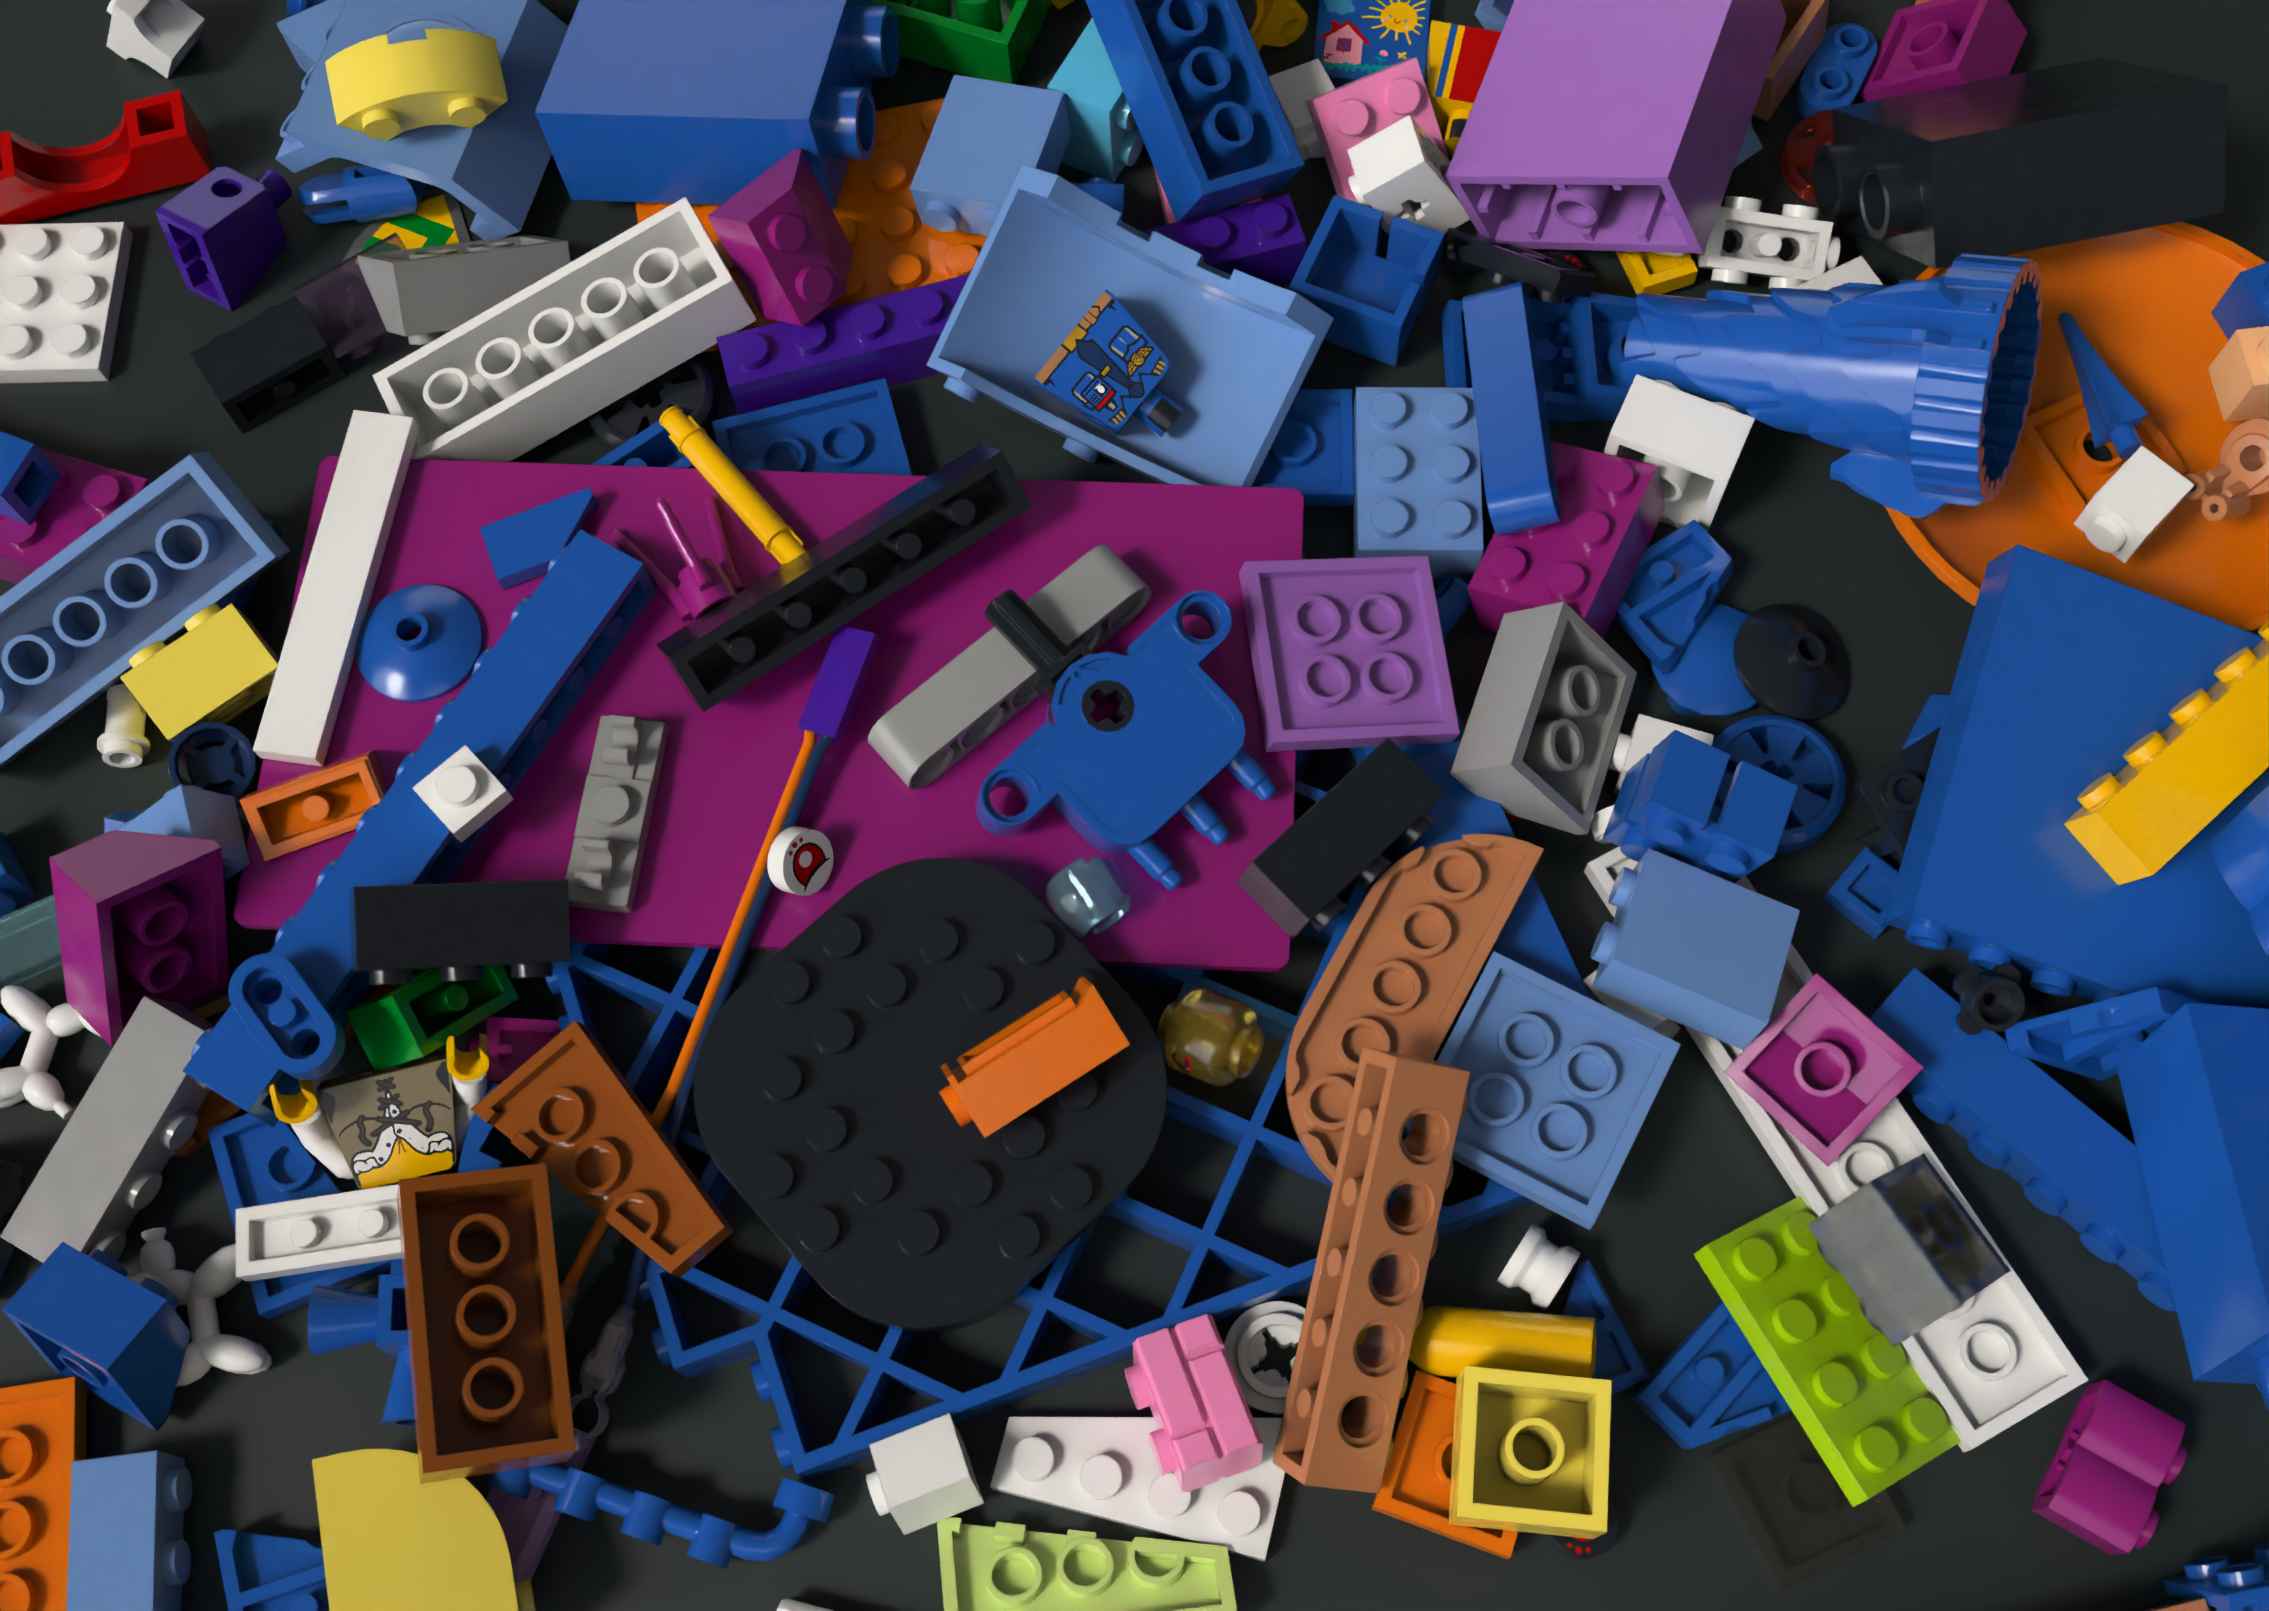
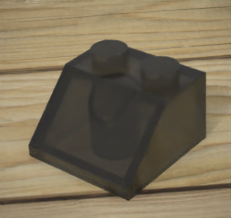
M1924 1153L1870 1181L1807 1225L1817 1239V1247L1822 1258L1832 1269L1843 1275L1860 1299V1308L1866 1320L1877 1331L1884 1333L1893 1347L1958 1307L2011 1271Z

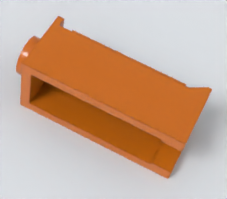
M1081 976L1070 996L1064 990L959 1056L956 1059L960 1066L955 1070L951 1071L947 1063L940 1066L950 1085L940 1090L939 1093L961 1128L974 1121L983 1137L986 1138L1130 1044L1094 985Z

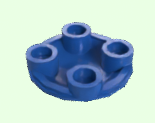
M1713 604L1672 670L1663 675L1651 662V669L1661 690L1667 694L1669 706L1676 713L1683 716L1699 714L1701 716L1727 717L1759 705L1743 686L1734 662L1733 649L1735 637L1741 624L1749 617L1748 614L1725 604Z

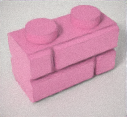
M1205 1314L1184 1321L1172 1329L1164 1328L1141 1336L1135 1342H1132L1134 1366L1124 1369L1125 1376L1137 1409L1140 1410L1150 1406L1158 1430L1150 1432L1148 1435L1156 1463L1162 1475L1174 1471L1181 1491L1189 1492L1217 1482L1222 1477L1228 1478L1256 1468L1262 1463V1439L1212 1315Z

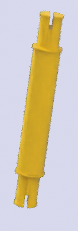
M677 405L663 412L659 423L670 433L668 437L678 447L679 452L688 458L762 542L767 552L771 553L782 566L806 552L803 548L804 543L794 533V529L786 524L708 436L704 428H701L690 415L687 417Z

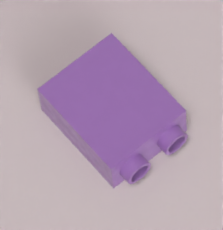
M1514 0L1445 175L1479 235L1496 241H1506L1526 249L1704 253L1787 19L1781 1Z

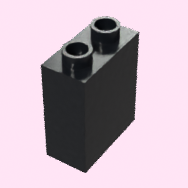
M2107 58L2086 60L1833 108L1834 144L1819 147L1813 161L1814 192L1818 206L1825 217L1829 219L1837 217V226L1937 269L1952 266L1953 260L1960 256L1961 253L2004 256L2224 213L2227 85Z

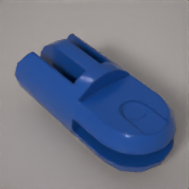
M354 164L346 166L344 172L321 175L304 182L298 189V202L305 204L302 208V213L312 223L328 224L356 219L359 223H366L373 220L414 213L424 195L427 184L367 165Z

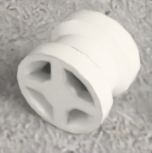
M1532 1223L1497 1281L1507 1288L1520 1287L1530 1294L1532 1304L1545 1312L1577 1261L1580 1252L1569 1245L1558 1247L1547 1240L1546 1232L1543 1228Z

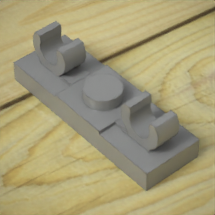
M613 714L601 716L566 879H568L569 907L632 913L669 733L665 722L639 720L638 717Z

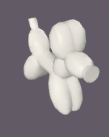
M8 985L1 990V1004L9 1017L24 1030L31 1032L20 1066L0 1069V1108L13 1106L26 1099L34 1107L45 1111L54 1110L62 1119L68 1120L75 1111L64 1101L65 1094L59 1081L47 1073L58 1038L71 1036L84 1028H87L99 1037L101 1036L68 1002L51 1008L44 999L26 988Z
M158 1227L143 1231L141 1237L146 1243L140 1249L139 1257L143 1273L128 1275L127 1278L139 1285L146 1277L151 1278L170 1290L179 1299V1305L187 1306L192 1342L187 1346L177 1386H186L202 1378L212 1366L235 1374L252 1375L266 1371L272 1364V1358L262 1345L244 1337L221 1334L215 1299L225 1295L242 1281L236 1278V1243L222 1247L213 1253L193 1273L184 1269H175L176 1254L171 1243L164 1240L167 1232L166 1228Z

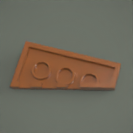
M576 1020L470 1109L486 1123L493 1125L511 1140L515 1147L530 1159L537 1161L539 1164L546 1163L547 1170L560 1180V1184L579 1199L585 1200L602 1214L610 1225L670 1274L682 1277L735 1231L587 1026Z

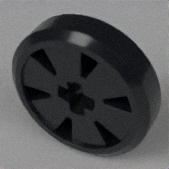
M695 355L587 418L599 442L611 452L657 422L665 410L676 405L683 410L687 417L690 415L701 428H704L709 433L713 426L712 421H715L717 416L718 394L707 365L699 355ZM651 394L655 399L660 396L662 402L654 408H651L648 403L643 406L641 402L643 398Z

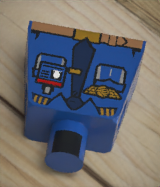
M1107 289L1032 380L1033 386L1041 393L1115 435L1119 434L1134 415L1161 438L1184 410L1157 387L1172 367L1171 362L1118 299Z

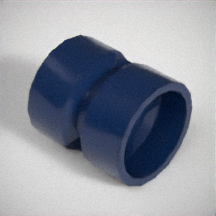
M202 722L187 728L174 740L168 754V773L175 787L180 784L195 785L203 790L233 796L236 807L241 806L240 799L249 793L257 791L263 759L253 751L254 743L238 729L221 722Z

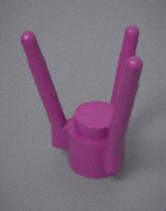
M709 496L705 498L704 505L719 565H715L710 558H699L679 519L675 516L665 498H658L655 502L669 534L687 565L678 575V579L681 582L678 588L621 530L613 529L610 533L611 539L625 554L644 564L652 582L673 603L682 621H687L691 618L695 621L745 590L735 570L723 521L714 497Z

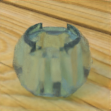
M1093 856L1090 862L1079 858L1063 868L1050 880L1047 885V904L1050 912L1073 936L1077 935L1084 938L1089 930L1097 935L1126 914L1130 908V887L1124 871L1109 858Z

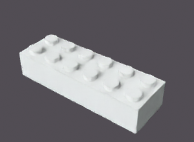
M684 197L372 376L390 414L413 417L420 427L411 459L510 462L718 343L716 337L736 333L757 321L710 236L687 198Z

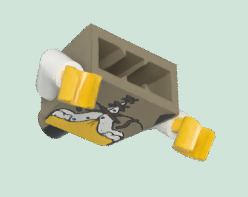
M479 1034L480 1046L474 1051L462 1052L455 1047V1037L449 1036L446 1041V1051L426 1055L422 1058L375 1071L373 1068L321 1081L316 1090L319 1101L316 1099L312 1080L299 1079L301 1091L291 1096L280 1094L275 1084L270 1085L269 1091L275 1116L280 1121L289 1123L303 1146L337 1177L345 1179L354 1178L359 1190L381 1187L388 1184L396 1185L399 1183V1179L432 1176L431 1173L457 1166V1152L462 1151L466 1134L474 1112L470 1109L484 1097L487 1091V1070L489 1068L488 1037L486 1034Z

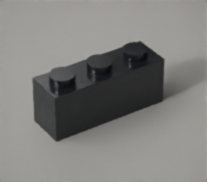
M1388 737L1250 863L1237 883L1292 940L1309 924L1319 933L1348 905L1340 897L1348 887L1356 882L1365 890L1392 864V861L1385 853L1396 842L1400 840L1409 848L1436 822L1428 812L1444 793Z
M568 879L356 886L349 891L352 973L369 972V985L412 983V970L440 969L441 982L483 980V967L511 966V978L553 976V964L571 961Z

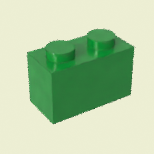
M503 966L483 967V980L441 982L440 969L416 970L412 973V983L390 985L346 1010L345 1014L374 1070L378 1071L428 1055L446 1044L449 1036H459L519 999Z

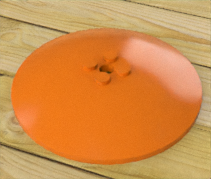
M2182 221L2004 255L2033 258V260H2036L2042 275L2041 285H2043L2042 329L2036 377L2023 436L2014 464L2011 467L2010 475L1998 497L1988 503L1981 502L1977 507L1949 503L1925 520L1911 518L1884 506L1897 530L1921 561L1943 583L1973 606H1976L1988 562L2019 544L2253 634L2257 633L2269 620V493L2251 495L2249 497L2251 506L2244 516L2216 522L2209 521L2203 516L2201 511L2203 501L2201 499L2187 500L2184 498L2172 514L2126 563H2123L2113 554L2096 548L2087 539L2085 533L2074 525V522L2093 496L2128 459H2121L2112 442L2104 444L2111 451V461H2096L2089 457L2084 450L2083 442L2093 441L2077 373L2060 329L2058 317L2064 312H2068L2073 316L2101 359L2122 385L2149 413L2136 427L2146 449L2183 476L2213 469L2220 465V451L2226 437L2238 425L2248 420L2227 423L2223 421L2208 367L2228 342V339L2211 312L2240 272L2266 262L2226 238ZM1929 266L1915 280H1928L1943 276L1951 266L1937 269Z

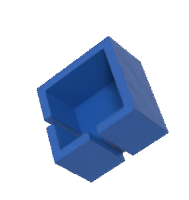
M1334 195L1297 269L1289 290L1298 293L1334 318L1323 341L1396 366L1415 326L1416 314L1420 315L1439 274L1445 233L1395 216L1390 225L1387 258L1383 259L1378 257L1384 212Z
M1674 730L1653 748L1651 754L1647 753L1626 772L1602 839L1620 846L1621 852L1636 862H1639L1647 849L1650 848L1727 881L1736 883L1775 857L1798 785L1748 762L1741 761L1735 770L1723 808L1717 807L1713 804L1730 754L1678 730Z

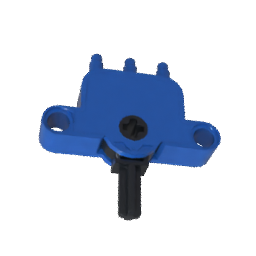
M1008 589L1002 592L986 608L984 612L986 619L1042 676L1038 680L1035 690L1049 704L1046 713V723L991 771L981 785L975 804L976 815L982 827L991 834L1002 837L1017 835L1052 805L1083 839L1095 849L1115 856L1130 854L1154 880L1160 881L1167 890L1173 891L1184 878L1174 867V862L1151 839L1162 827L1180 812L1201 835L1207 836L1214 845L1220 846L1231 835V832L1221 822V817L1199 793L1225 768L1261 801L1266 802L1277 792V786L1268 778L1267 772L1242 747L1246 732L1243 715L1229 696L1201 668L1213 656L1231 628L1232 617L1230 608L1225 600L1216 593L1197 590L1191 591L1180 598L1128 646L1124 655L1112 652L1093 654L1082 641L1070 650L1013 590ZM1187 615L1201 616L1211 626L1212 637L1202 640L1192 637L1184 629L1182 618ZM1107 704L1114 707L1116 713L1112 720L1105 718L1098 723L1091 717L1095 707L1101 709ZM1002 787L1015 789L1024 799L1025 811L1012 817L999 814L991 805V792Z

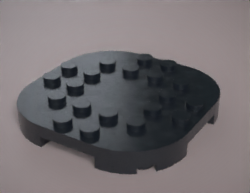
M927 858L895 865L874 874L846 893L729 997L709 1026L700 1048L694 1075V1106L699 1131L706 1149L725 1178L812 1278L831 1297L862 1318L898 1331L946 1332L958 1330L992 1317L1021 1296L1019 1292L1121 1197L1125 1199L1137 1187L1150 1168L1161 1144L1166 1125L1168 1104L1167 1076L1159 1041L1143 1011L1130 995L1027 888L1013 878L991 867L951 858ZM1081 976L1092 983L1130 1045L986 1138L983 1137L974 1121L961 1128L939 1093L940 1090L950 1085L940 1066L947 1063L951 1071L955 1070L960 1066L956 1059L1061 991L1064 990L1070 996Z

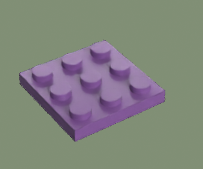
M1428 556L1244 562L1239 571L1266 752L1376 747L1388 737L1396 745L1452 743L1460 734Z

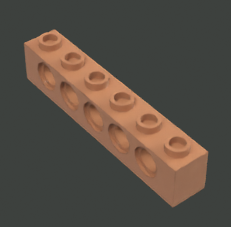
M1362 1046L1272 1462L1303 1485L1380 1493L1384 1470L1388 1467L1393 1454L1392 1433L1399 1400L1403 1397L1408 1384L1407 1363L1414 1330L1420 1324L1423 1315L1422 1293L1428 1265L1438 1245L1437 1223L1444 1191L1448 1188L1453 1175L1452 1154L1459 1121L1464 1117L1467 1110V1084L1470 1071L1435 1060ZM1411 1118L1412 1125L1410 1133L1407 1136V1138L1403 1141L1402 1133L1404 1126L1406 1125L1407 1121ZM1397 1188L1395 1202L1391 1206V1208L1387 1210L1388 1199L1391 1193ZM1382 1258V1265L1380 1271L1376 1275V1277L1372 1279L1373 1269L1376 1263ZM1367 1329L1364 1342L1356 1349L1360 1335ZM1352 1400L1349 1411L1341 1418L1344 1407Z

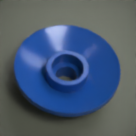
M431 584L408 586L381 599L365 616L355 646L357 664L366 681L377 692L387 698L408 703L431 701L452 692L471 675L474 665L482 653L483 628L475 609L459 593L443 586ZM422 627L421 633L417 638L410 641L403 640L409 631Z

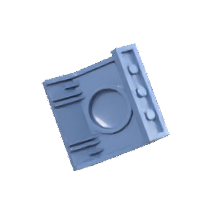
M345 0L339 16L329 25L323 35L322 44L325 46L317 63L310 68L302 81L301 89L304 92L296 109L289 114L280 129V136L284 140L275 160L296 173L329 158L347 159L445 190L476 213L469 230L483 240L502 238L520 232L552 155L534 112L568 26L537 0ZM434 28L470 31L495 38L508 101L473 128L455 125L423 126L404 131L386 141L374 139L364 133L337 125L325 61L340 51L361 41L387 34L389 44L427 39L425 29Z

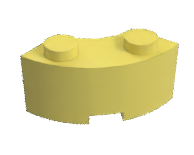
M434 28L425 29L427 39L389 44L387 34L361 41L340 51L325 61L337 125L364 133L374 139L386 141L404 131L423 126L455 125L473 128L508 101L495 38L470 31Z

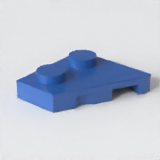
M1695 519L1645 550L1613 619L1663 675L1672 670L1732 575V558Z

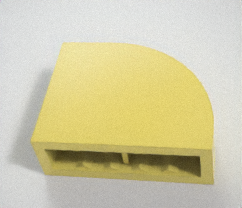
M360 1449L312 1459L329 1611H536L531 1579L516 1580L511 1554L501 1524L482 1494L467 1479L463 1477L420 1484L418 1454L402 1450Z

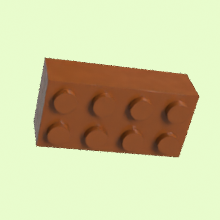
M547 1164L399 1179L397 1206L420 1484L568 1462L576 1448Z

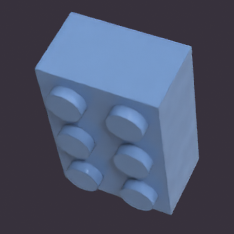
M1356 387L1353 410V558L1428 556L1433 584H1441V580L1445 575H1452L1453 579L1457 577L1466 584H1469L1484 551L1480 445L1473 388Z

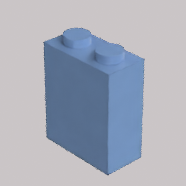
M954 75L909 188L922 224L929 225L943 232L958 230L988 237L1022 164L1057 175L1073 132L1064 92Z
M1650 848L1647 849L1633 870L1623 867L1615 880L1608 900L1609 904L1618 907L1613 923L1606 921L1603 924L1591 951L1590 958L1600 962L1592 987L1744 1050L1769 1023L1800 910Z

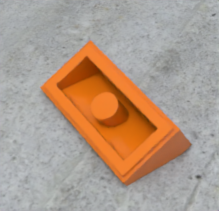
M371 750L254 791L239 801L263 858L267 861L356 829L362 815L371 806L379 804L386 794V789L374 751Z

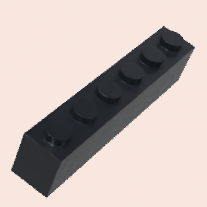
M979 444L656 645L690 699L705 712L1032 507L1003 452Z

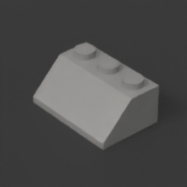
M528 234L357 255L360 270L387 332L405 337L408 336L410 345H423L434 341L444 335V331L455 329L570 263L568 241Z
M1564 601L1504 613L1450 774L1475 796L1500 803L1505 813L1575 835L1588 834L1637 672Z

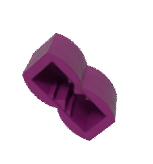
M2107 1380L2088 1384L2071 1413L2060 1446L2041 1479L2031 1510L2109 1555L2129 1554L2133 1547L2137 1549L2143 1548L2152 1537L2159 1521V1511L2152 1508L2157 1489L2161 1483L2170 1484L2177 1477L2185 1463L2187 1447L2182 1445L2181 1441L2186 1424Z

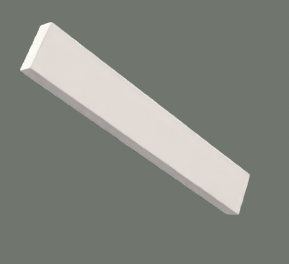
M353 410L253 746V751L261 759L323 767L354 660L358 634L368 611L420 429L413 417Z

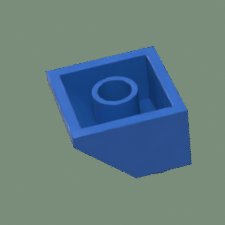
M62 1242L7 1302L2 1311L55 1373L64 1378L75 1376L84 1379L83 1386L88 1392L158 1432L167 1421L191 1335L190 1330L174 1310L180 1303L179 1299L165 1286L151 1278L146 1277L140 1285L126 1277L128 1275L126 1269L114 1258L99 1249H94L87 1256Z

